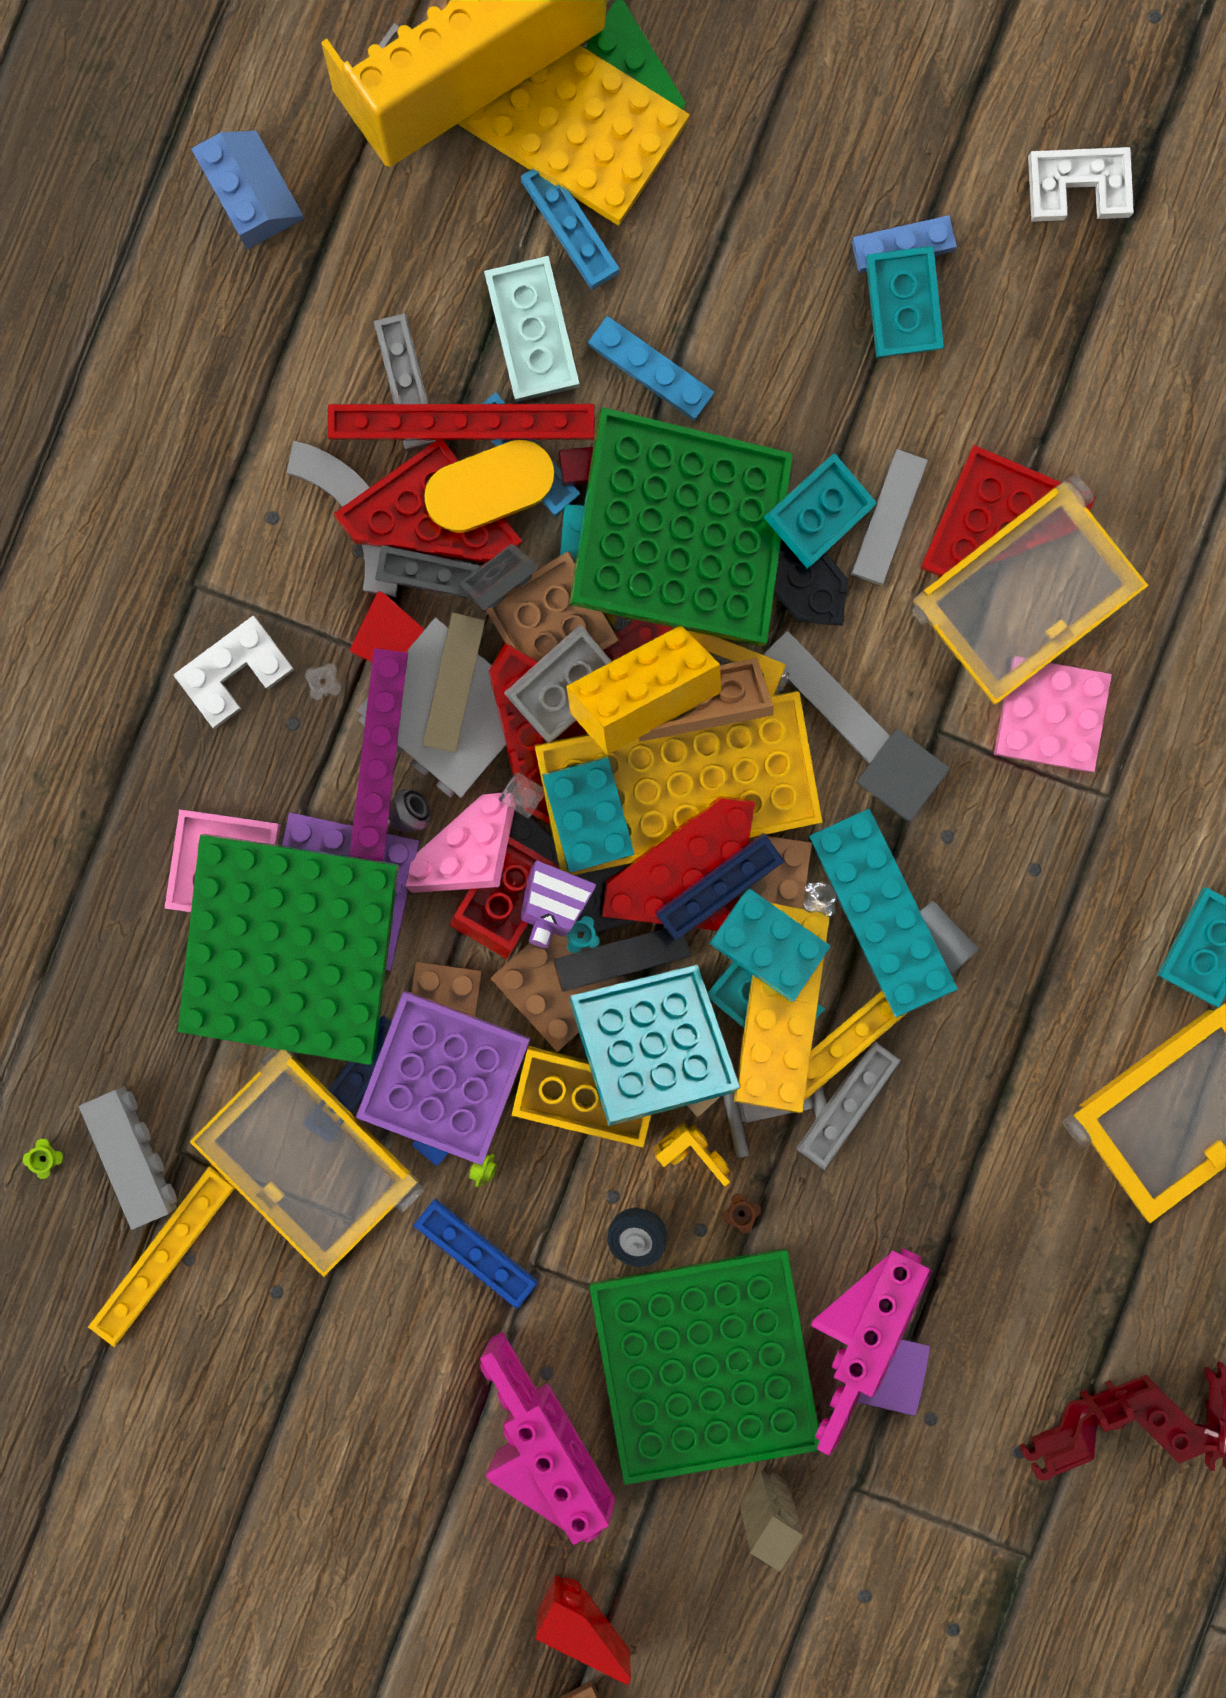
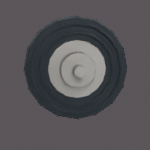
M630 1208L618 1213L610 1223L607 1242L610 1251L618 1260L626 1265L643 1267L657 1262L666 1249L668 1233L665 1224L656 1214L646 1209Z

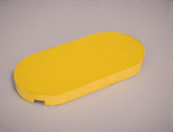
M514 440L445 466L430 478L426 486L425 504L428 514L440 527L452 532L464 533L531 508L542 502L552 488L554 480L553 463L548 453L538 444L527 440Z

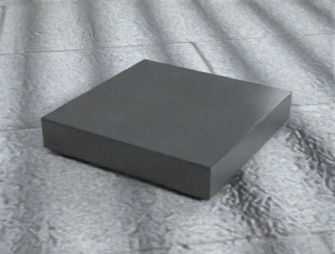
M896 728L856 780V783L907 822H911L950 768Z

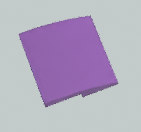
M876 1334L872 1340L873 1343H876L878 1340ZM901 1340L877 1394L870 1397L862 1393L858 1403L915 1416L924 1383L930 1346Z

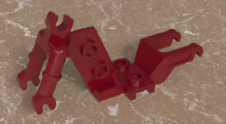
M1218 1362L1217 1374H1214L1209 1367L1204 1368L1203 1374L1209 1382L1208 1400L1205 1402L1207 1408L1205 1425L1195 1424L1146 1374L1116 1387L1111 1380L1104 1383L1107 1390L1090 1396L1086 1390L1080 1392L1082 1400L1067 1403L1057 1427L1033 1436L1032 1449H1028L1024 1443H1021L1020 1450L1023 1456L1030 1461L1038 1460L1044 1456L1045 1467L1040 1469L1036 1463H1032L1031 1469L1039 1480L1046 1481L1055 1475L1094 1460L1098 1425L1106 1432L1122 1429L1128 1422L1136 1420L1178 1463L1206 1453L1205 1464L1210 1471H1215V1462L1218 1458H1223V1467L1226 1469V1366L1222 1362Z

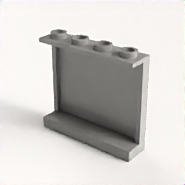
M435 617L407 650L408 660L397 753L400 755L403 750L414 758L410 763L424 776L431 772L439 779L436 786L450 798L455 793L461 798L506 744L488 673L492 665L478 654L456 753L422 746L448 628ZM368 698L357 709L362 715L358 721L364 726Z

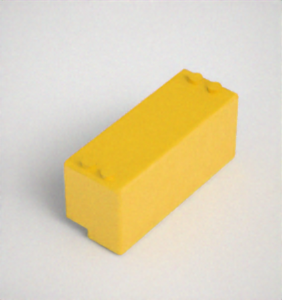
M457 0L443 10L432 6L427 11L428 19L412 30L407 25L400 26L398 28V39L384 48L377 44L371 45L368 48L369 57L353 68L348 61L345 63L342 61L328 39L322 41L321 44L334 93L384 165L391 167L605 28L607 0Z

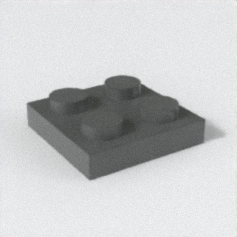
M510 544L460 582L459 585L484 611L487 608H493L504 600L505 594L514 587H521L532 578L531 574L538 570L531 558L516 546Z

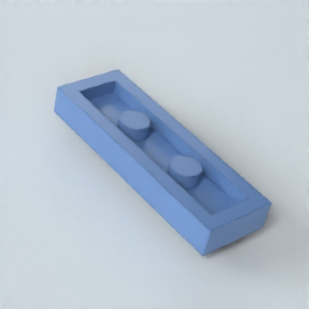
M949 215L855 236L851 241L858 273L867 272L865 259L867 254L934 246V255L937 256L954 252L957 248Z

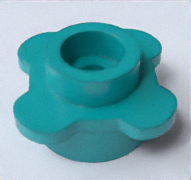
M584 916L580 921H576L570 932L566 935L569 952L577 953L580 949L598 946L599 937L595 935L594 921L591 917ZM578 932L584 934L583 938L577 936Z

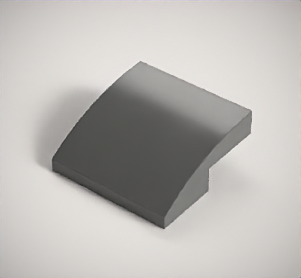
M932 901L920 913L952 975L979 948Z

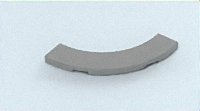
M293 440L286 472L289 476L303 479L323 489L334 497L342 507L369 488L365 481L341 460L314 446ZM362 544L365 561L363 591L373 594L381 591L388 597L397 598L399 585L375 580L381 547Z

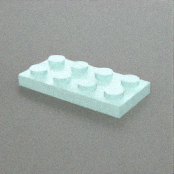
M549 256L484 271L515 402L579 388L580 384Z

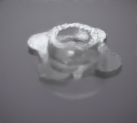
M328 663L324 667L309 668L305 672V679L308 680L311 688L309 695L314 700H320L323 696L329 694L334 696L340 694L342 686L337 682V668L335 665ZM321 679H326L325 685H321Z
M826 883L808 884L805 888L807 900L803 904L805 911L808 913H823L826 917L833 916L836 912L834 902L837 897L834 888Z

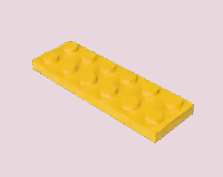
M771 903L826 942L830 914ZM824 957L793 1002H790L752 975L737 1074L740 1089L735 1092L733 1102L794 1113L803 1112Z

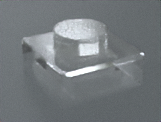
M516 771L499 800L529 819L545 794L543 786Z

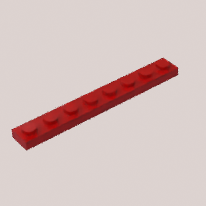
M328 404V439L595 440V405Z

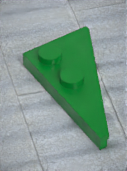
M615 0L606 14L605 28L591 37L585 49L684 110L686 106L684 99L623 0Z

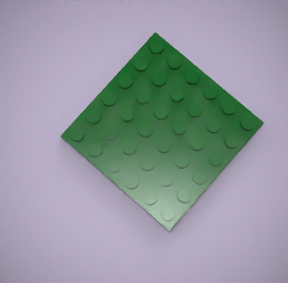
M602 407L598 414L569 605L674 628L681 626L687 631L761 647L766 645L781 537L764 519V516L787 496L793 453Z
M201 834L198 846L178 1032L372 1065L375 1062L400 864L218 835Z
M786 1248L589 1283L624 1485L819 1451L817 1447L820 1440L815 1438L819 1427Z

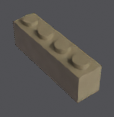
M761 1470L742 1499L740 1508L750 1553L781 1572L803 1537L792 1494L788 1488V1482L776 1473L772 1472L771 1475H768Z

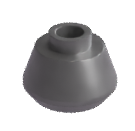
M406 788L400 789L395 793L390 803L389 823L395 829L402 832L422 830L428 826L431 811L429 804L419 792Z

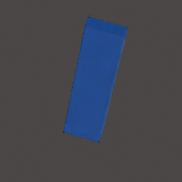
M434 1198L413 1225L516 1309L520 1307L538 1284V1280L436 1198Z

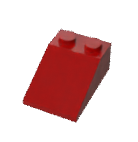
M509 837L499 887L470 889L454 914L449 926L507 959L528 924L521 920V912L530 868L536 860L560 869L559 865Z
M555 1576L538 1610L535 1639L628 1685L631 1680V1659L628 1646L586 1590L582 1589L580 1583L569 1577L562 1579Z

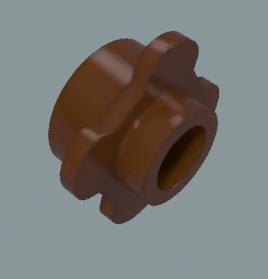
M734 1194L731 1197L732 1203L729 1209L722 1213L723 1222L739 1228L741 1233H749L752 1230L755 1218L761 1214V1207L758 1203H750L745 1200L742 1194ZM739 1211H744V1216H739Z

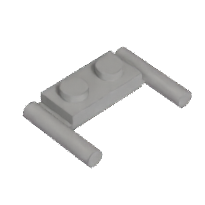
M823 1085L809 1096L803 1105V1111L814 1107L816 1119L827 1104ZM735 1093L723 1096L736 1158L749 1155L742 1122L747 1123L794 1112L733 1102Z

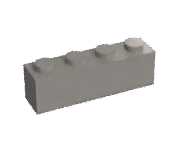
M125 1086L79 1105V1109L131 1230L171 1213L176 1209L175 1202H177V1197L173 1187L170 1184H166L161 1173L164 1171L161 1158L157 1153L153 1154L148 1142L151 1139L149 1130L144 1122L140 1123L135 1112L138 1108L135 1097L130 1091L127 1092Z

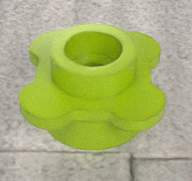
M42 1138L36 1141L35 1148L24 1154L23 1163L32 1172L37 1173V1177L46 1179L51 1175V1170L55 1165L63 1162L64 1156L61 1151H55L50 1146L49 1140ZM41 1156H45V1157H46V1161H45V1162L41 1161V1159H40Z
M494 1154L487 1155L482 1165L473 1163L469 1179L476 1181V1187L483 1186L485 1182L490 1183L497 1169V1164L493 1163L495 1160Z

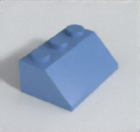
M256 130L220 132L191 148L247 250L304 219L300 208Z

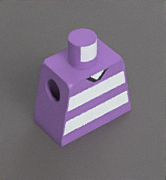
M536 860L529 871L521 912V920L534 925L529 942L538 947L548 948L553 933L565 937L575 924L593 893L596 884Z

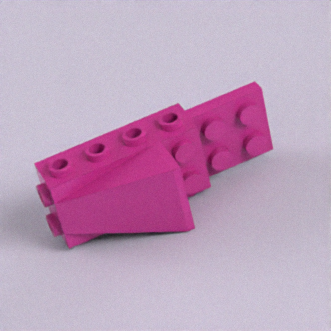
M904 1248L901 1249L900 1254L892 1250L887 1257L818 1315L811 1324L815 1329L848 1345L847 1349L840 1348L832 1364V1368L837 1370L833 1378L845 1383L846 1386L841 1385V1387L837 1388L829 1405L835 1408L831 1418L826 1417V1419L822 1420L815 1435V1438L820 1440L817 1450L827 1455H831L836 1451L861 1394L864 1393L870 1397L877 1394L933 1272L931 1269L920 1264L922 1261L920 1256ZM906 1269L907 1277L904 1280L901 1277ZM889 1303L893 1305L891 1311L887 1309ZM876 1334L878 1340L876 1343H873L872 1340Z
M502 1331L490 1339L480 1358V1367L484 1376L489 1381L493 1380L499 1391L498 1398L502 1407L506 1411L510 1410L503 1425L504 1436L508 1443L496 1450L486 1477L491 1483L564 1530L573 1545L582 1540L585 1543L590 1542L602 1533V1529L609 1526L616 1498L549 1384L546 1383L536 1389Z

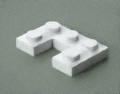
M1130 147L1031 151L1029 154L1031 222L1065 220L1067 217L1066 188L1095 186L1097 219L1130 218L1134 213Z
M252 616L173 675L212 728L216 729L242 710L223 685L224 681L248 664L265 688L269 690L295 669L257 618Z

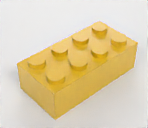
M681 626L670 630L566 686L571 715L607 755L722 692L720 664Z
M532 1046L528 1047L511 1116L644 1147L651 1115L608 1126L588 1060Z

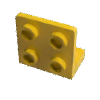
M683 1121L653 1146L655 1157L665 1167L670 1162L674 1166L683 1160L689 1153L686 1149L691 1145L725 1187L731 1183L727 1175L730 1172V1169L727 1167L728 1164L716 1150L712 1153L707 1150L706 1147L709 1145L706 1141L707 1139L695 1124L689 1128Z

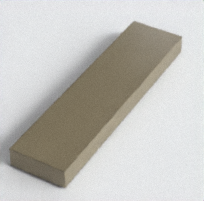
M453 612L451 614L422 746L456 753L485 620Z

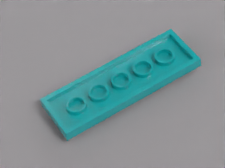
M870 808L809 835V840L894 1017L902 1016L957 991L958 988Z

